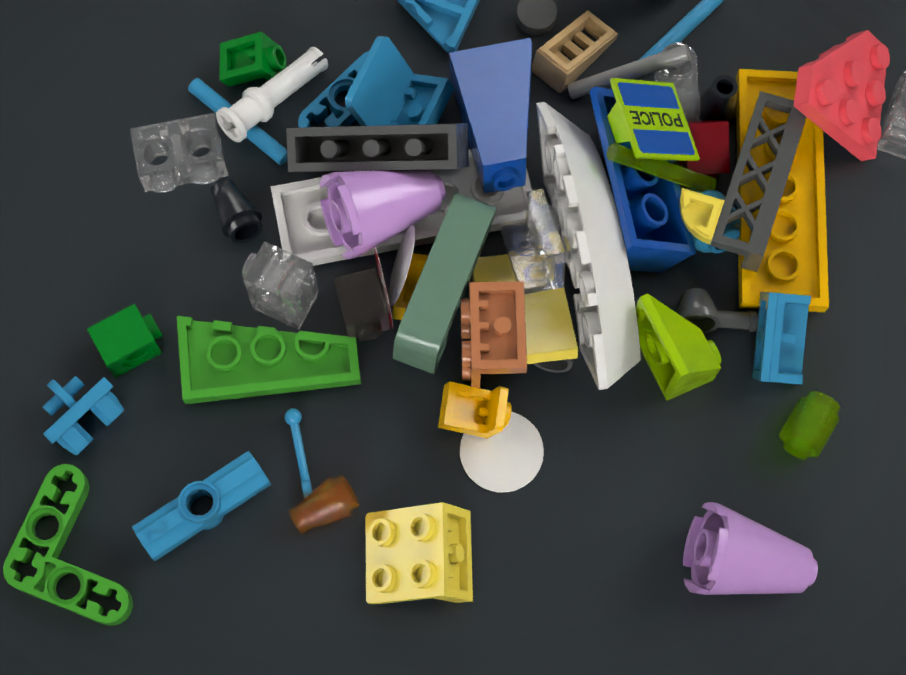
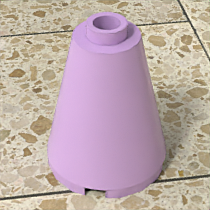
M431 170L332 172L322 175L320 180V188L327 187L328 198L320 200L324 220L335 247L344 245L347 252L342 254L345 259H353L363 255L406 230L411 225L440 210L442 200L446 196L442 179L439 175H434Z
M704 503L702 508L708 510L704 517H694L686 538L683 554V566L691 568L692 580L684 578L685 586L689 592L699 595L802 593L815 582L818 573V563L813 558L812 551L809 548L719 503Z

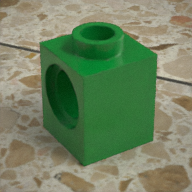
M135 304L87 328L102 359L115 378L162 354L155 341L163 336L151 313L142 317Z

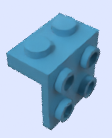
M377 36L347 92L345 105L361 126L437 124L455 88L448 78L414 74L390 38Z

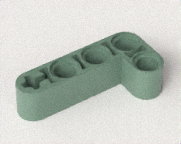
M459 193L454 194L399 325L394 340V360L433 375L435 374L448 340L449 330L460 306L461 298L464 296L497 211L496 207Z

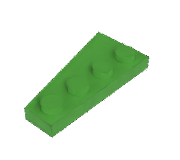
M177 316L182 400L185 404L361 384L356 337L307 331L294 333L277 331L274 327L258 326V328L236 326L232 322L214 320L212 323L195 321L192 317Z

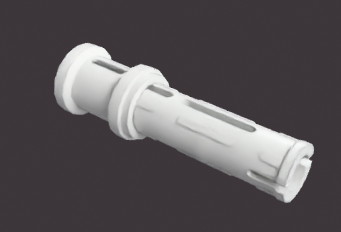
M310 47L306 53L261 87L247 88L242 93V98L229 108L222 107L216 112V119L224 133L233 141L241 142L247 137V131L260 121L267 122L270 120L277 105L328 68L326 58H323L320 62H314L323 53L316 47Z

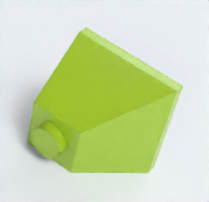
M645 294L641 296L635 307L640 350L666 401L713 381L721 369L719 365L721 364V356L715 343L712 340L707 341L700 328L651 295Z

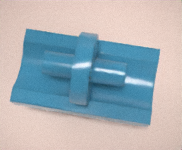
M74 376L63 388L52 379L47 386L55 395L42 407L51 416L64 404L69 410L46 430L43 435L52 444L57 441L63 448L77 456L93 440L76 422L90 409L108 426L124 411L117 397L110 391L114 386L103 377L76 402L72 397L85 386L78 377Z

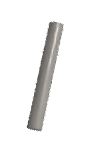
M684 44L569 83L568 91L570 97L576 99L590 94L589 90L595 86L609 88L611 87V78L633 80L690 61L691 56L688 46Z

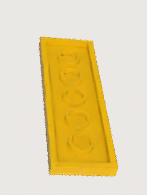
M754 69L738 70L736 75L738 85L736 92L737 161L760 91L794 100L798 72ZM764 107L761 117L771 131L786 124L789 113ZM806 118L758 273L741 268L744 256L738 254L739 308L759 309L760 292L811 296L809 312H825L829 308L823 130L808 118ZM758 128L755 138L762 135ZM782 135L775 138L778 144H780ZM767 142L750 150V155L758 168L775 160L776 156ZM747 165L745 166L743 175L750 172ZM771 172L763 175L767 182ZM755 179L738 187V193L746 206L763 198L764 193ZM759 210L751 213L755 221ZM742 217L738 240L749 243L752 231Z

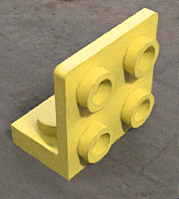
M440 502L366 514V602L368 604L376 605L432 598L454 603L473 602L470 510Z

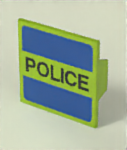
M621 78L610 79L616 103L607 118L616 144L630 142L636 159L700 160L674 83Z

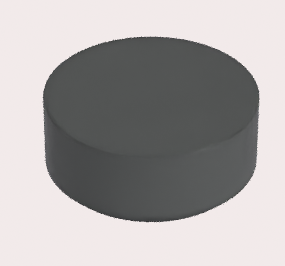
M553 0L519 1L516 11V22L523 32L532 36H541L550 32L554 27L557 7Z

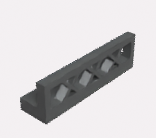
M762 91L759 93L711 242L712 247L743 255L744 259L741 268L757 273L766 250L807 118L793 106L794 100ZM764 107L789 113L786 124L770 131L761 117ZM758 128L762 135L755 138ZM782 135L780 144H778L775 138ZM767 142L776 156L775 160L758 168L750 155V150ZM747 165L750 172L743 175L745 166ZM771 172L767 182L763 175ZM755 179L764 195L762 199L746 206L738 193V187ZM733 203H735L738 210L730 213ZM759 210L755 221L751 213ZM743 217L752 231L749 243L723 236L726 225Z

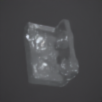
M543 189L526 192L525 222L501 227V235L516 281H524V295L563 288L565 263L571 262L568 239L566 236L560 237L558 233L560 223L557 208L555 205H548Z

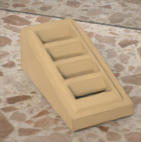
M587 10L536 50L532 63V72L556 92L561 93L568 87L569 83L574 82L617 39L618 33ZM584 29L587 33H589L591 36H593L597 41H596V42L592 41L589 37H587V36H586L585 34H583L581 31ZM561 51H562L565 55H567L570 59H572V61L569 60L566 56H564V55L561 53Z

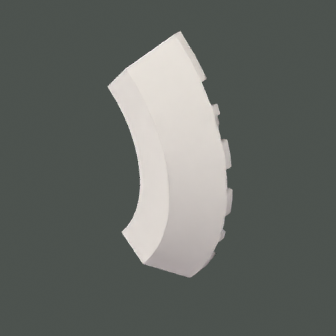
M536 103L543 183L548 191L554 212L558 213L562 229L561 238L567 265L570 267L573 285L575 289L579 288L580 294L573 295L579 349L598 389H608L641 360L634 293L615 201L600 155L590 136L547 103Z

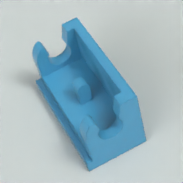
M760 292L753 379L763 382L803 383V358L811 296Z

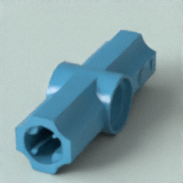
M247 451L203 481H195L188 484L182 489L177 498L141 520L132 528L150 557L157 561L200 531L216 527L226 514L269 487L271 483L255 458ZM202 496L213 498V506L208 513L204 515L192 514L191 507L197 498Z

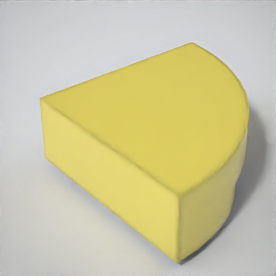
M682 188L679 209L683 223L689 232L700 241L710 245L725 200Z

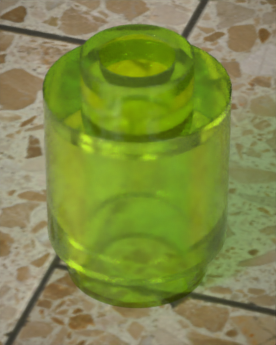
M809 391L806 397H801L779 433L780 439L784 442L783 448L789 454L799 459L806 460L808 456L819 457L839 422L838 413L841 409L839 404L831 397L818 391Z

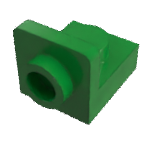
M262 31L220 43L219 81L231 87L261 78L270 80L286 67L285 52L280 45Z

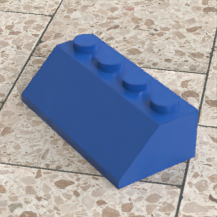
M595 86L589 90L593 114L622 229L629 269L633 271L662 273L696 253L692 234L684 225L680 215L679 202L681 190L673 160L636 159L630 142L616 144L607 118L616 103L613 90Z

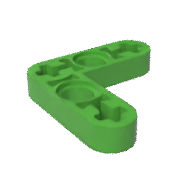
M57 465L46 475L5 559L3 566L4 578L14 588L103 625H119L127 620L132 612L133 600L129 591L114 581L58 559L85 503L90 486L85 474L74 465ZM72 475V481L77 485V489L75 492H65L60 504L68 508V510L63 514L55 507L47 506L46 504L49 499L56 504L58 503L62 491L57 488V483L60 480L68 481ZM45 516H55L59 522L58 532L50 539H38L35 533L37 522ZM30 541L39 548L48 550L45 557L36 552L32 560V566L37 569L35 576H26L20 582L22 575L16 571L17 566L20 563L28 564L34 553L29 548H26L28 542ZM65 575H77L81 584L77 595L67 600L59 598L56 591L58 581ZM92 582L98 583V584L92 589ZM91 589L96 594L106 598H110L113 592H117L116 600L122 603L118 611L110 610L107 616H103L105 608L96 602L87 600ZM86 600H87V607H86V609L81 608V606H82V605L86 602Z

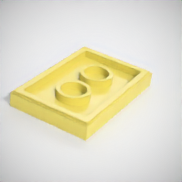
M549 249L479 257L472 273L473 282L524 281L527 364L578 358V346L556 250Z

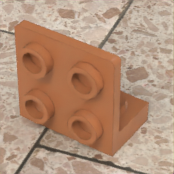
M524 281L469 282V298H461V339H470V341H462V381H471V387L480 388L481 374L527 373Z

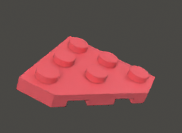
M866 30L850 35L842 44L831 47L820 54L819 58L815 61L808 62L798 68L793 106L860 161L876 159L877 145L881 138L880 120L882 104H884L886 99L884 85L886 68L890 64L889 49L870 31Z

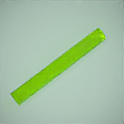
M616 143L608 147L606 156L610 161L700 192L715 190L716 180L713 177L664 160L636 159L632 149Z

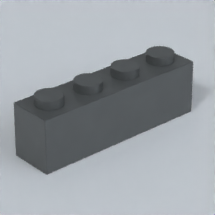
M468 123L286 128L288 172L431 170L469 167Z

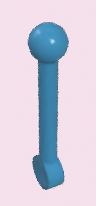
M291 408L285 413L284 419L291 427L304 499L312 498L314 496L299 426L302 414L299 410Z

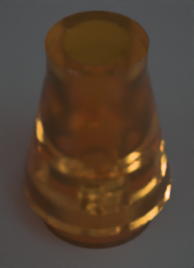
M343 475L335 479L329 476L303 501L290 509L289 514L299 532L303 534L310 529L352 516V510L359 507L360 504L352 487Z

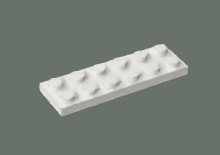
M471 149L468 150L469 167L460 169H431L434 175H439L442 179L446 196L442 200L440 210L413 225L415 227L414 246L434 243L455 193L497 208L489 232L537 223L539 216L527 168L526 186L490 193H483ZM322 177L271 186L287 271L346 260L342 256L343 253L347 252L344 245L335 247L324 220L320 200L328 198L327 187L320 188ZM407 229L376 246L377 253L398 250ZM374 248L359 257L375 254Z

